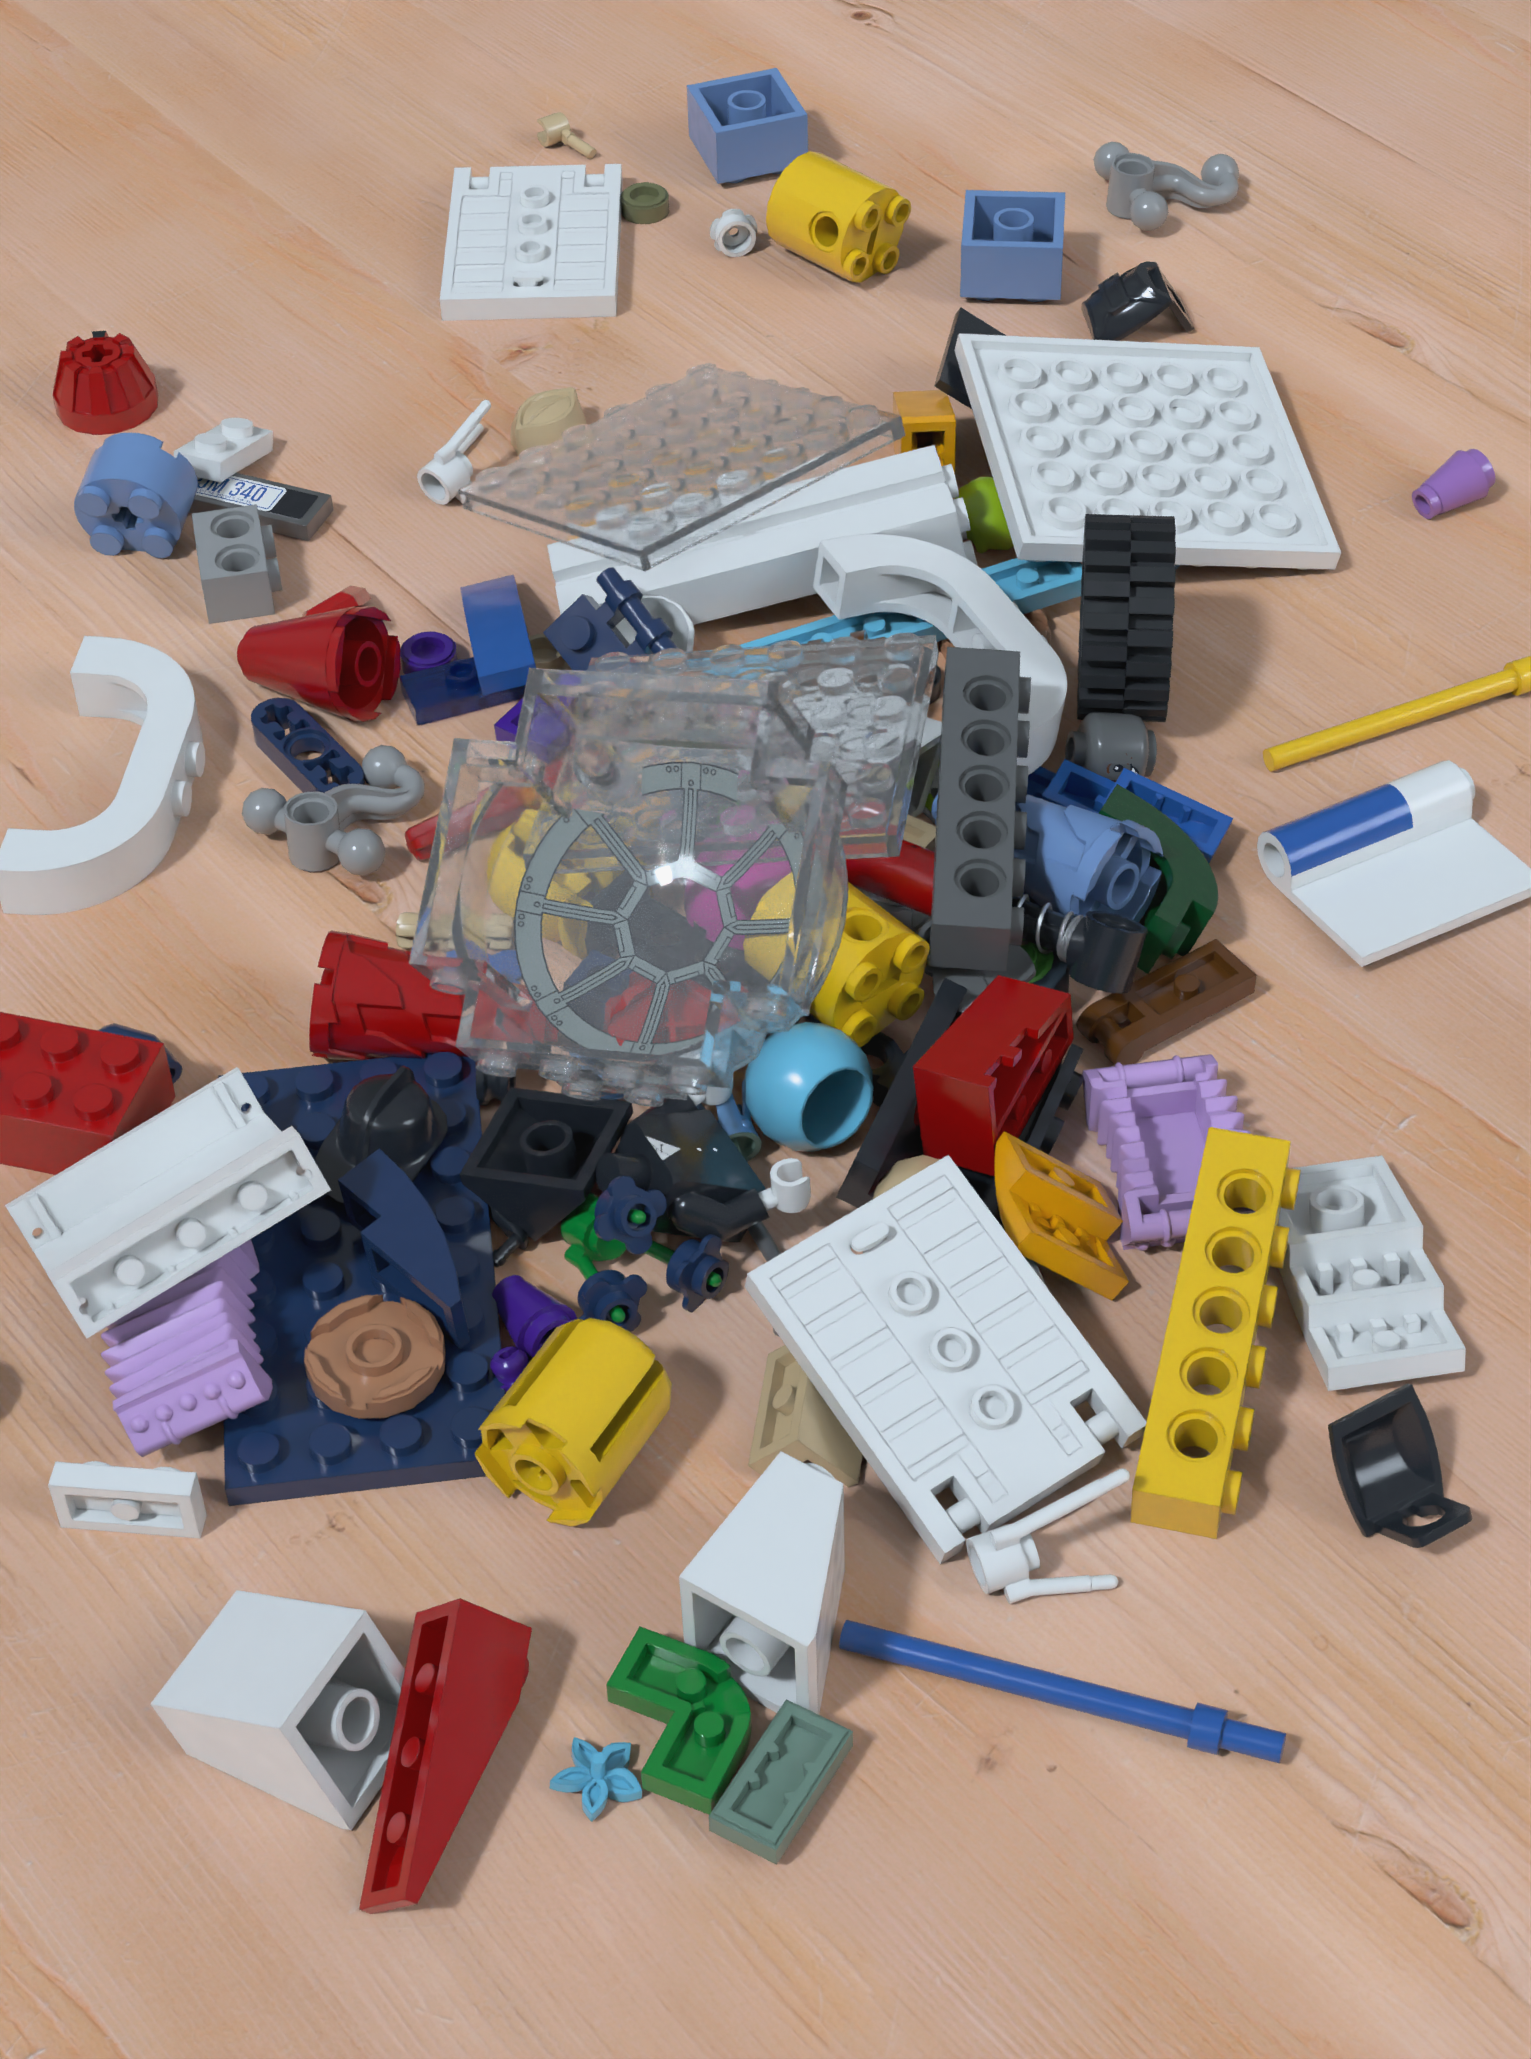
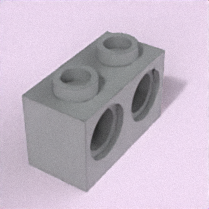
M257 504L192 513L200 577L209 624L274 615L272 592L282 591L278 560L275 558L277 555L272 524L260 525Z

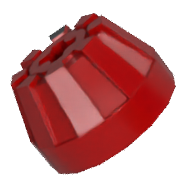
M93 331L92 338L82 340L77 336L68 341L66 351H60L53 385V400L56 414L63 425L80 433L105 435L116 434L135 428L151 417L158 407L159 395L155 375L129 337L119 333L113 338L108 336L107 331Z

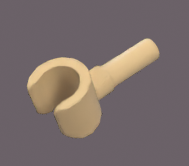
M554 113L537 119V122L544 128V131L537 134V138L542 146L548 147L563 142L590 160L595 157L596 149L571 132L570 124L563 113Z

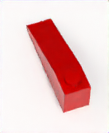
M461 1598L416 1612L359 1910L375 1914L418 1904L520 1700L521 1690L529 1672L527 1655L532 1632L531 1627Z

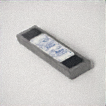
M235 473L222 482L197 477L198 487L189 513L257 504L261 526L272 524L273 533L309 541L333 511L332 497L329 494Z

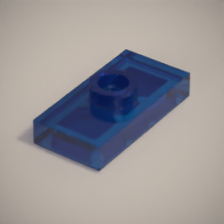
M474 657L454 660L448 664L399 676L401 692L417 726L520 700L526 696L525 685L483 696Z

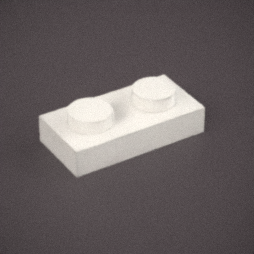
M227 418L222 420L218 426L206 433L196 435L194 440L176 449L174 457L176 458L178 452H180L191 463L197 477L222 482L273 451V431L254 427L253 422L245 418Z
M90 1461L84 1464L55 1462L48 1483L61 1528L201 1539L207 1513L197 1472H185L172 1467H157L154 1469L119 1467L98 1461Z

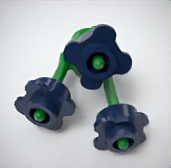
M622 1175L614 1178L600 1197L590 1192L586 1201L567 1215L561 1222L562 1237L570 1245L564 1254V1258L578 1268L586 1280L578 1292V1305L584 1313L578 1319L593 1318L610 1321L630 1332L638 1327L641 1322V1315L638 1312L640 1298L647 1292V1284L644 1279L636 1274L625 1277L624 1274L616 1270L598 1272L592 1263L593 1260L606 1261L616 1259L626 1249L633 1254L645 1253L667 1264L666 1282L668 1286L683 1294V1309L693 1313L704 1302L705 1298L711 1299L722 1290L727 1280L729 1263L722 1259L720 1253L721 1239L713 1234L705 1236L701 1242L690 1239L683 1242L675 1251L653 1241L651 1231L656 1224L657 1217L663 1215L666 1210L664 1194L659 1190L650 1189L645 1191L636 1187L633 1178Z

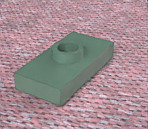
M786 1699L708 1816L709 1831L777 1865L853 1747V1731Z

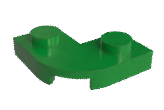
M639 1626L606 1684L608 1702L667 1724L641 1771L642 1789L710 1815L727 1789L750 1742L752 1724L747 1697L739 1684L731 1677V1666L721 1658Z

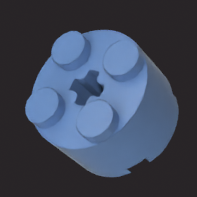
M118 433L106 438L103 446L94 451L74 501L75 515L82 528L91 536V546L99 553L110 556L119 554L121 550L144 551L156 558L170 556L180 538L198 487L195 470L187 458L180 452H178L176 458L161 449L163 441L145 434Z

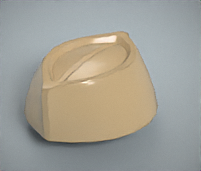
M569 387L537 393L520 406L514 417L510 435L511 444L518 456L534 459L558 458L578 450L586 442L589 436L588 428L575 388Z

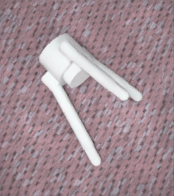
M483 400L447 444L434 454V458L418 471L417 479L420 488L433 502L445 505L456 497L461 503L465 504L477 493L517 477L537 466V461L534 458H530L477 481H470V477L473 475V467L463 453L484 430L483 425L479 422L491 408L489 400Z
M1124 1468L1119 1469L1013 1524H1007L967 1538L966 1547L969 1560L983 1592L989 1594L1003 1589L1008 1603L1012 1604L1031 1596L1091 1592L1094 1590L1116 1588L1118 1578L1111 1574L1029 1579V1571L1040 1568L1039 1555L1030 1533L1126 1483L1130 1478L1129 1471Z

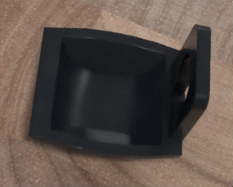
M1146 261L1121 275L1118 272L1098 284L1099 289L1093 292L1086 301H1083L1081 306L1093 340L1120 341L1146 325L1168 307L1187 333L1194 329L1183 301L1161 272L1156 262Z
M1407 1383L1328 1424L1331 1452L1337 1478L1350 1512L1363 1536L1369 1537L1379 1533L1410 1547L1420 1548L1472 1521L1470 1507L1444 1497L1441 1467L1434 1435L1426 1412L1412 1384ZM1414 1514L1420 1517L1429 1515L1442 1516L1437 1521L1423 1526H1408L1407 1518Z

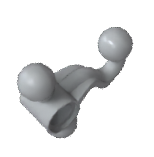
M1119 142L1103 144L1096 151L1093 159L1098 175L1105 180H1109L1107 210L1117 217L1131 219L1135 226L1145 231H1153L1164 224L1169 213L1166 202L1168 199L1180 200L1197 208H1211L1229 203L1236 197L1239 190L1237 181L1239 178L1238 164L1235 159L1226 154H1216L1206 160L1201 170L1202 180L1176 164L1154 161L1142 154L1130 153L1127 147Z
M380 745L370 749L362 761L364 779L369 785L343 784L324 793L318 791L300 793L288 801L275 789L260 788L251 792L243 802L242 816L246 825L257 834L270 835L277 831L285 832L289 859L292 865L300 870L308 872L330 869L340 861L342 867L351 874L366 876L377 871L384 861L385 846L382 839L369 829L357 828L348 833L344 832V829L357 820H387L404 815L415 807L424 796L425 783L419 772L407 764L403 753L393 746Z

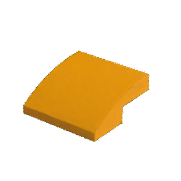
M1004 1131L996 1141L995 1187L1000 1217L1005 1232L1024 1257L1112 1301L1127 1285L1129 1280L1106 1241L1123 1221L1101 1182Z

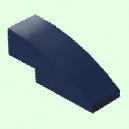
M378 1149L338 1179L348 1221L361 1233L371 1274L399 1298L402 1297L416 1301L434 1315L443 1335L461 1349L470 1342V1335L457 1271L445 1234L428 1202L410 1178L381 1149Z

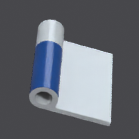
M1450 760L1441 761L1262 832L1258 837V857L1268 879L1361 967L1531 897V868L1472 819V806L1475 797L1474 782L1465 769L1458 767L1457 764Z

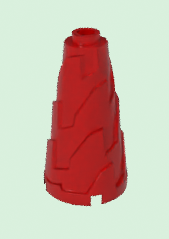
M331 930L325 938L318 962V967L325 969L320 984L314 983L310 1014L309 1048L310 1052H313L312 1056L340 1060L375 1059V1057L424 1059L426 1054L451 1052L460 1057H475V1059H478L480 1048H490L492 1054L496 1056L503 1054L504 1049H514L516 1057H544L547 1046L559 1047L561 1036L541 1017L528 997L525 988L506 984V980L503 977L444 965V959L391 948L388 947L386 941L352 933Z

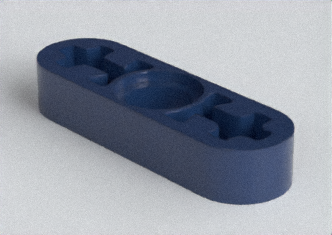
M272 698L261 702L253 709L251 722L256 745L303 793L316 791L324 793L343 784L365 785L361 765L296 701L288 698ZM289 728L290 733L285 736V729ZM308 751L322 753L321 756L310 760H298L295 758L298 754ZM332 776L333 783L328 784V777Z

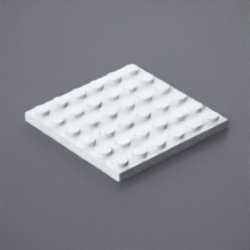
M958 334L954 350L1018 560L1082 562L1085 514L1175 517V565L1335 570L1341 550L1260 347Z

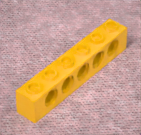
M1213 1127L1208 1129L1132 1488L1131 1523L1217 1539L1221 1514H1236L1243 1472L1230 1470L1234 1449L1248 1451L1255 1409L1242 1407L1246 1387L1260 1389L1267 1347L1254 1344L1258 1326L1272 1327L1278 1287L1266 1285L1269 1267L1283 1269L1290 1228L1278 1226L1281 1208L1294 1210L1301 1170L1288 1168L1291 1141ZM1237 1207H1245L1252 1209L1255 1212L1250 1214H1241L1233 1211L1232 1209ZM1235 1265L1244 1269V1271L1229 1273L1221 1270L1219 1267ZM1213 1324H1223L1232 1328L1233 1331L1216 1333L1206 1327ZM1208 1384L1219 1388L1222 1392L1214 1395H1204L1198 1393L1193 1388L1198 1385ZM1189 1446H1197L1207 1450L1210 1454L1203 1458H1191L1185 1456L1179 1450Z

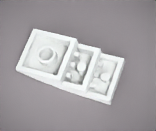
M1383 1156L1293 1168L1301 1170L1294 1210L1282 1208L1280 1210L1278 1226L1289 1227L1290 1229L1283 1269L1279 1268L1307 1346L1327 1390L1333 1391L1465 1371L1466 1348L1444 1311V1285L1423 1250V1224Z

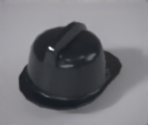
M401 1066L394 1074L372 1076L355 1085L345 1100L341 1118L322 1143L315 1158V1163L331 1189L325 1194L339 1204L344 1205L338 1179L376 1150L381 1149L414 1182L448 1132L447 1115L439 1104L431 1100L423 1087L416 1082L413 1071L409 1067Z

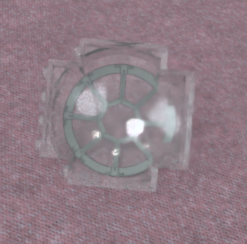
M529 668L515 742L454 738L409 964L430 980L431 988L448 994L465 995L455 1046L477 1063V1070L500 1077L516 1076L517 1068L539 1070L538 1074L541 1077L555 1081L562 1087L561 1093L568 1097L597 1101L600 1100L602 1092L624 1094L623 1099L633 1104L660 1107L663 1105L664 1098L687 1100L688 1094L704 1095L707 1092V1086L731 1088L733 1072L746 1066L759 1056L767 1033L788 1032L803 1015L809 1016L811 1003L819 993L834 963L846 922L848 873L844 848L839 834L848 785L830 761L810 760L815 730L780 682Z

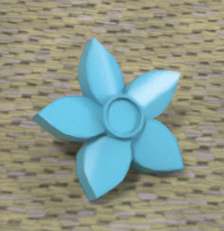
M574 1737L571 1757L575 1767L564 1769L550 1780V1789L565 1793L582 1791V1810L591 1822L604 1810L608 1797L618 1802H630L641 1799L642 1788L635 1775L627 1769L630 1762L631 1743H611L604 1747L602 1752H599L588 1742Z

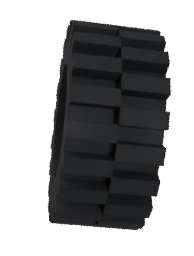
M1085 514L1078 650V720H1082L1091 712L1133 714L1140 717L1144 722H1166L1170 693L1173 616L1175 608L1176 525L1174 516Z

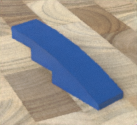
M514 574L460 587L471 647L483 696L540 682Z
M1064 759L1056 773L1040 766L1028 775V795L1066 808L1069 805H1073L1095 813L1100 812L1111 792L1118 784L1157 808L1177 824L1196 844L1208 863L1212 860L1233 820L1228 815L1126 768L1123 769L1117 781L1113 782Z

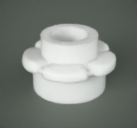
M740 209L724 211L722 217L715 219L710 227V237L715 240L714 247L730 257H741L752 250L756 242L757 223L753 216L749 214L744 215ZM732 228L738 229L734 235L729 234Z

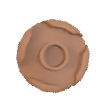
M364 1295L338 1304L318 1319L310 1332L312 1339L307 1349L305 1347L304 1363L306 1373L315 1396L333 1411L358 1419L387 1418L414 1408L433 1393L445 1370L446 1349L444 1336L434 1315L416 1301L400 1297L401 1303L383 1301V1295Z

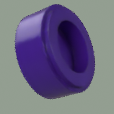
M429 631L415 634L408 638L400 648L403 673L415 682L435 683L443 681L453 675L458 667L455 642L449 636L439 632Z

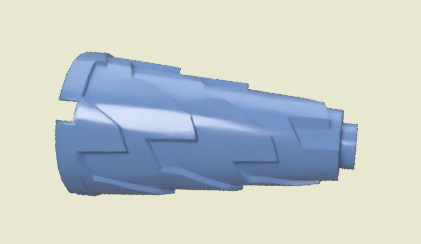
M938 794L936 795L933 801L931 809L932 816L935 819V824L937 817ZM1028 794L1026 803H1015V811L1027 812L1024 850L1014 849V858L1025 859L1023 893L1028 894L1040 906H1044L1048 902L1051 903L1053 911L1064 915L1070 911H1073L1075 916H1085L1089 911H1102L1127 917L1136 922L1141 920L1155 895L1162 872L1149 866L1150 852L1163 857L1161 843L1155 832L1131 820L1120 821L1073 805H1069L1066 808Z

